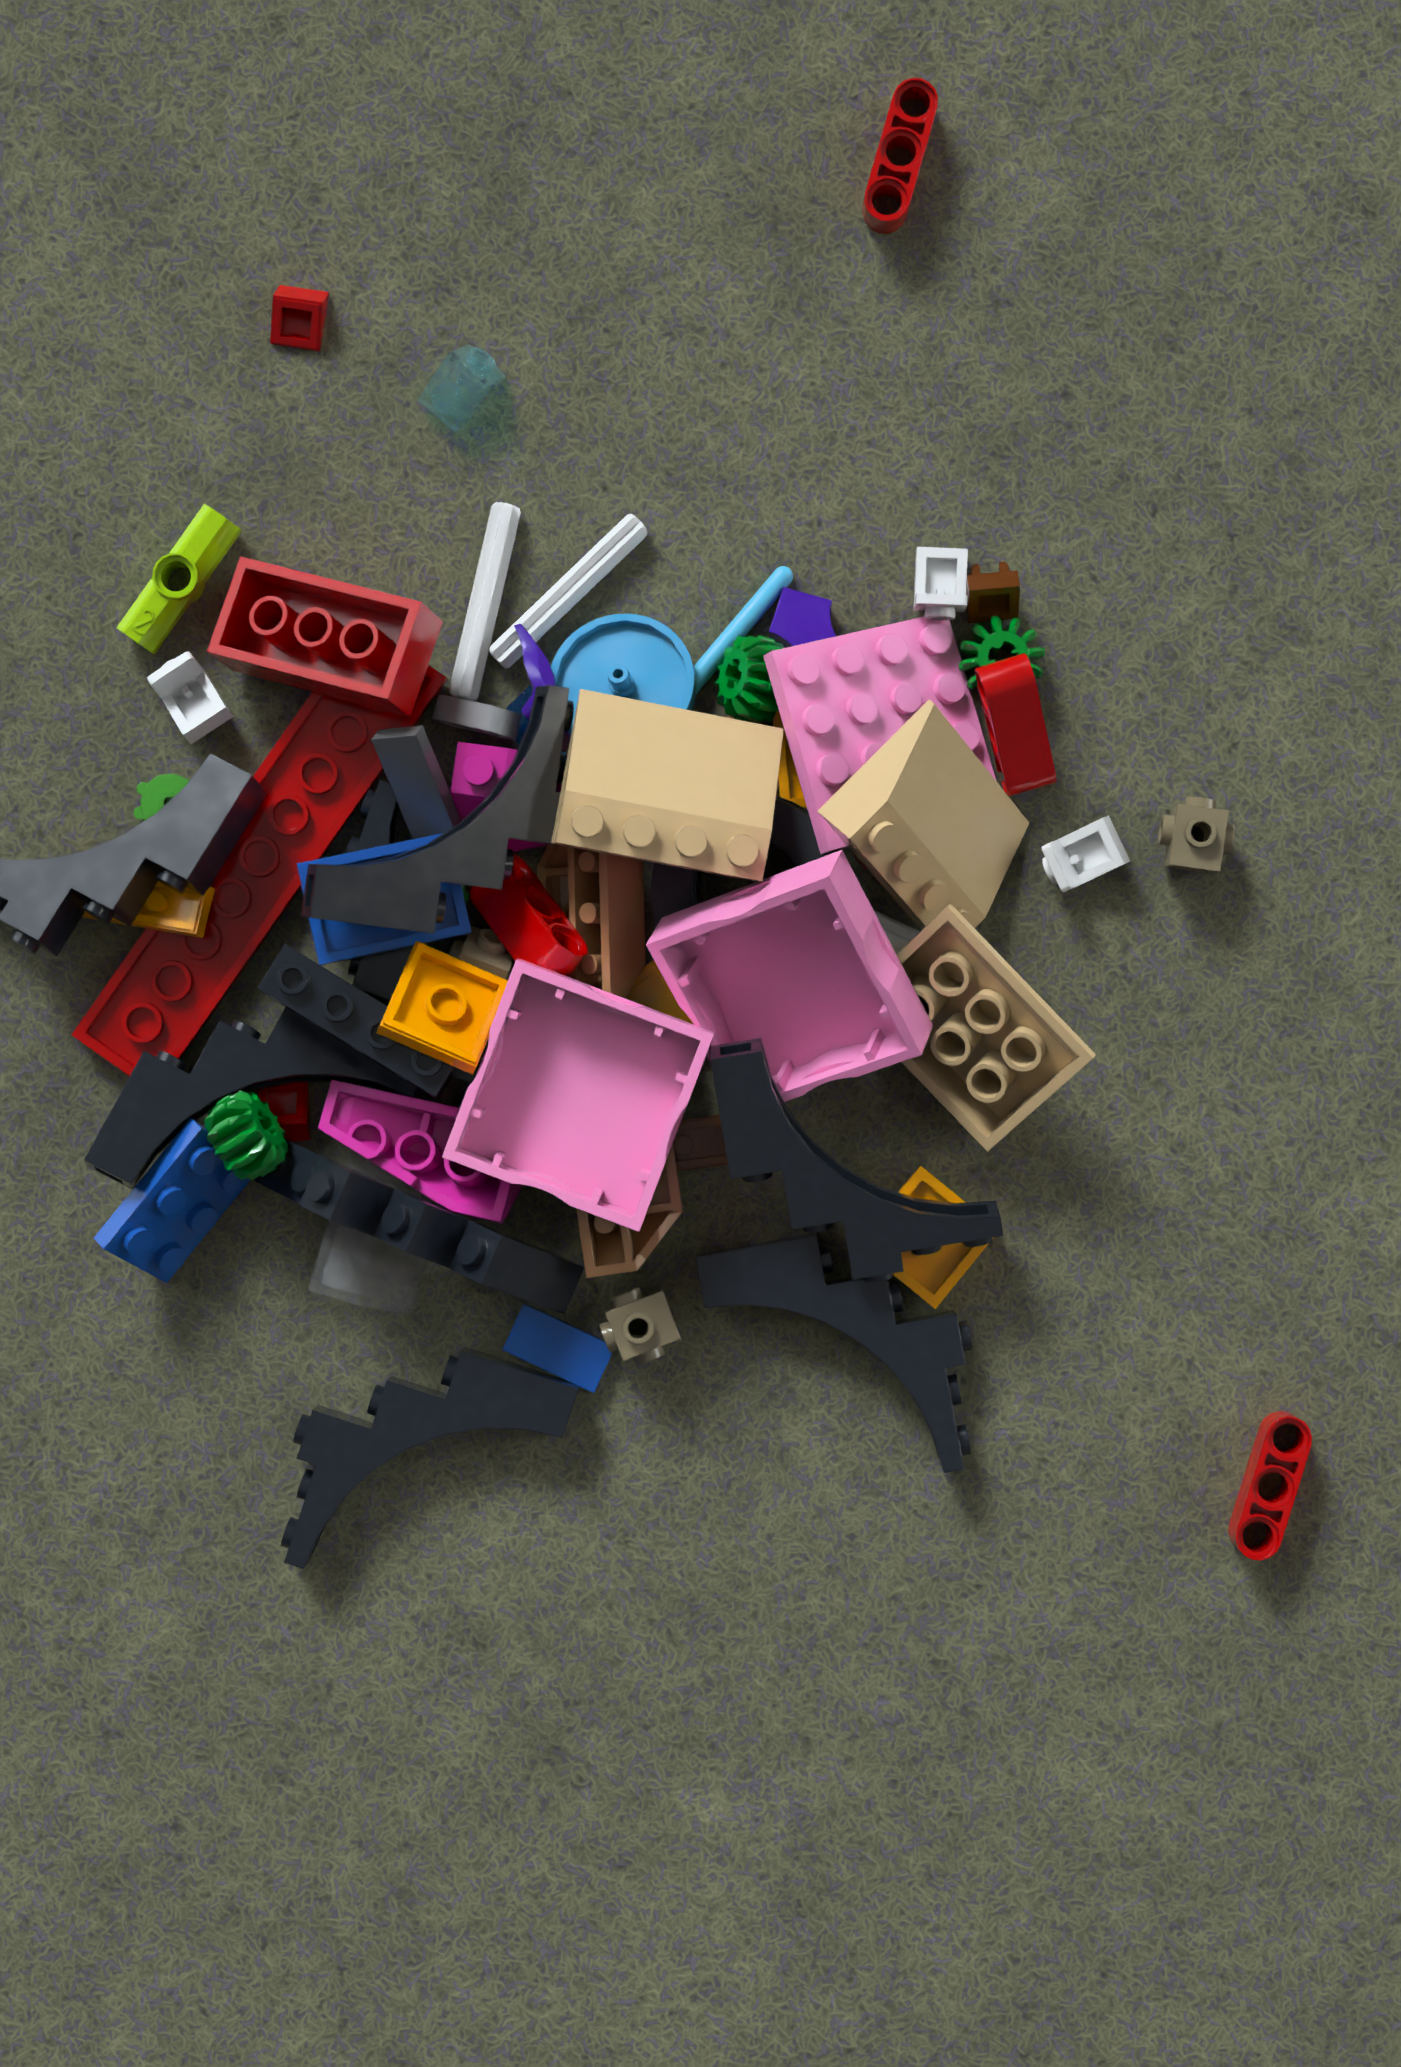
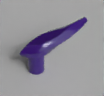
M517 624L514 627L521 643L524 665L532 684L533 693L522 708V714L529 720L536 687L556 686V681L551 666L540 647L523 625Z

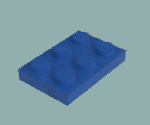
M441 834L297 863L303 896L308 864L353 865L388 859L423 846ZM441 882L440 892L446 894V910L442 923H436L434 934L308 917L318 964L322 966L414 946L416 941L426 944L471 934L461 884Z
M190 1118L95 1235L94 1239L104 1250L167 1283L209 1230L213 1228L239 1193L247 1186L250 1179L241 1180L235 1176L232 1170L228 1171L225 1169L221 1158L215 1155L213 1144L207 1140L208 1130L204 1125Z

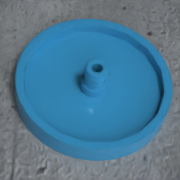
M626 613L613 614L588 622L565 640L551 664L556 686L569 688L568 700L573 701L574 704L571 727L569 731H564L570 739L580 689L691 711L694 706L697 691L696 675L686 646L669 627L646 616Z

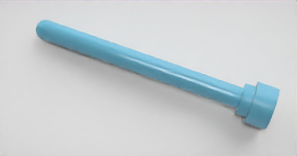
M780 566L770 575L693 666L697 683L696 694L716 672L717 666L722 665L725 659L724 651L726 647H733V642L738 636L745 637L778 599L783 587L787 588L792 582L793 573L790 568Z

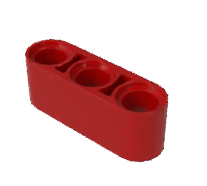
M922 78L904 80L897 86L892 96L863 202L862 215L864 221L871 230L877 233L889 234L897 231L903 226L908 215L938 106L936 89L930 82ZM916 99L926 106L927 112L919 117H911L903 112L900 105L907 100ZM897 147L904 148L912 154L913 161L905 166H897L889 161L886 154L891 149ZM889 196L897 201L899 210L891 215H883L875 210L872 203L878 197Z
M1023 653L975 668L976 681L998 772L1002 771L1004 781H1001L1004 792L1010 797L1057 782L1038 688L1027 655Z
M513 854L512 873L508 880L503 879L502 890L471 886L468 890L470 899L515 961L522 959L569 977L587 954L588 947L532 869L524 860Z
M1277 1411L1270 1413L1261 1422L1229 1522L1228 1534L1230 1541L1244 1556L1252 1560L1261 1561L1268 1559L1278 1551L1311 1449L1312 1434L1310 1428L1303 1420L1289 1412ZM1286 1423L1293 1424L1296 1429L1294 1443L1285 1449L1276 1448L1273 1442L1275 1430L1280 1425ZM1271 1472L1278 1473L1281 1478L1279 1491L1274 1496L1261 1497L1258 1492L1260 1479L1265 1474ZM1256 1521L1263 1522L1266 1527V1536L1263 1541L1254 1546L1245 1545L1243 1542V1531L1246 1526Z

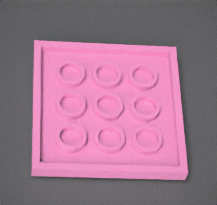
M920 617L778 649L763 656L821 855L849 847L817 811L928 700L938 707L996 780L972 695L966 687L968 681L965 672L959 671L958 668L961 657L950 620Z

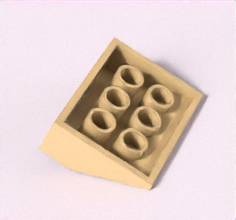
M580 689L551 843L747 881L762 882L772 833L784 729Z
M930 700L817 811L921 930L950 903L976 928L986 918L1029 825L1028 820L938 707Z
M951 903L896 953L933 1024L922 1055L902 1061V1063L987 1152L1095 1057L1096 1054Z

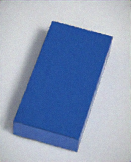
M527 1303L523 1304L502 1349L592 1393L595 1392L612 1355L607 1348L605 1340Z

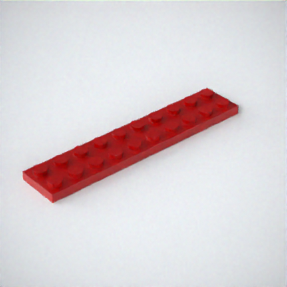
M428 665L411 717L312 692L253 775L268 794L210 885L215 891L203 938L146 928L71 1035L129 1076L143 1051L156 1057L159 1050L181 1060L301 890L297 863L321 859L325 856L363 802L367 791L372 789L384 772L371 740L373 736L381 729L416 726L448 681L447 677Z

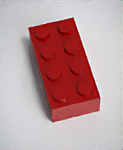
M240 556L207 652L235 672L411 717L443 621L421 601Z

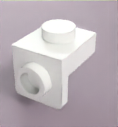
M916 548L913 611H925L924 618L936 620H954L955 612L964 613L968 599L966 595L968 549Z
M188 651L175 659L167 661L160 669L147 678L151 687L163 700L181 733L190 744H193L233 717L207 672Z
M1109 815L1042 846L1045 856L1043 858L1044 870L1051 882L1055 885L1058 884L1063 893L1130 862Z

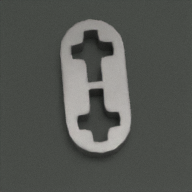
M438 695L432 715L433 721L447 726L511 741L516 740L522 715L500 707L446 695Z

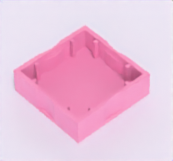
M843 850L765 878L762 882L757 881L662 917L646 944L679 1007L688 1015L694 1025L715 1032L710 1046L761 1038L771 1076L784 1102L803 1096L808 1091L826 1082L858 1077L922 1055L933 1027ZM709 1047L708 1052H707V1058H708L709 1062H710V1047Z
M517 959L492 1022L489 1042L476 1077L466 1091L442 1157L511 1184H521L542 1189L563 1200L569 1206L639 1232L715 1032L525 960Z

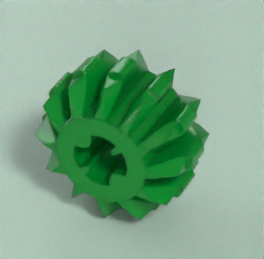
M993 616L989 622L991 635L981 625L976 624L972 627L971 633L978 643L962 641L959 649L964 654L975 658L959 662L958 668L961 672L974 671L975 668L994 663L995 660L989 661L988 655L997 654L1000 648L1010 651L1008 658L1025 653L1029 661L1043 658L1045 650L1041 647L1027 648V645L1034 640L1037 633L1034 629H1030L1022 637H1019L1016 632L1020 626V619L1012 618L1007 631H1002L1000 618ZM1030 663L1035 679H1040L1043 669ZM975 675L966 684L970 691L978 686Z
M761 635L758 637L738 636L733 642V647H726L723 664L717 666L720 674L715 682V687L720 689L717 696V704L724 707L725 714L734 716V719L747 722L772 721L776 711H779L763 656L771 651L783 649L782 643L775 642L773 638Z
M239 1091L234 1095L229 1094L216 1102L217 1105L208 1110V1116L204 1119L205 1128L209 1132L207 1140L213 1144L215 1155L221 1158L225 1169L228 1171L232 1170L239 1179L244 1180L248 1178L254 1180L260 1175L264 1177L275 1170L278 1164L285 1161L288 1144L284 1140L285 1131L279 1126L277 1121L278 1116L273 1115L269 1110L268 1103L265 1101L261 1102L259 1097L252 1091L247 1093Z

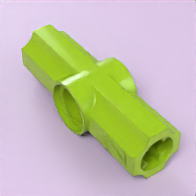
M203 504L169 554L162 556L156 562L152 578L121 620L117 629L155 655L190 604L196 602L202 596L206 581L242 530L213 508ZM188 568L191 573L189 585L181 591H171L168 586L170 574L175 569Z

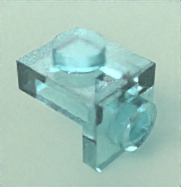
M467 344L448 353L417 400L456 433L468 423L489 390L499 386L506 376L496 367V362L490 354L478 347H472Z

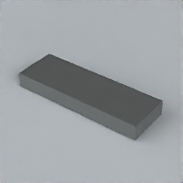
M423 725L378 730L371 740L412 839L441 834L459 824L462 820Z

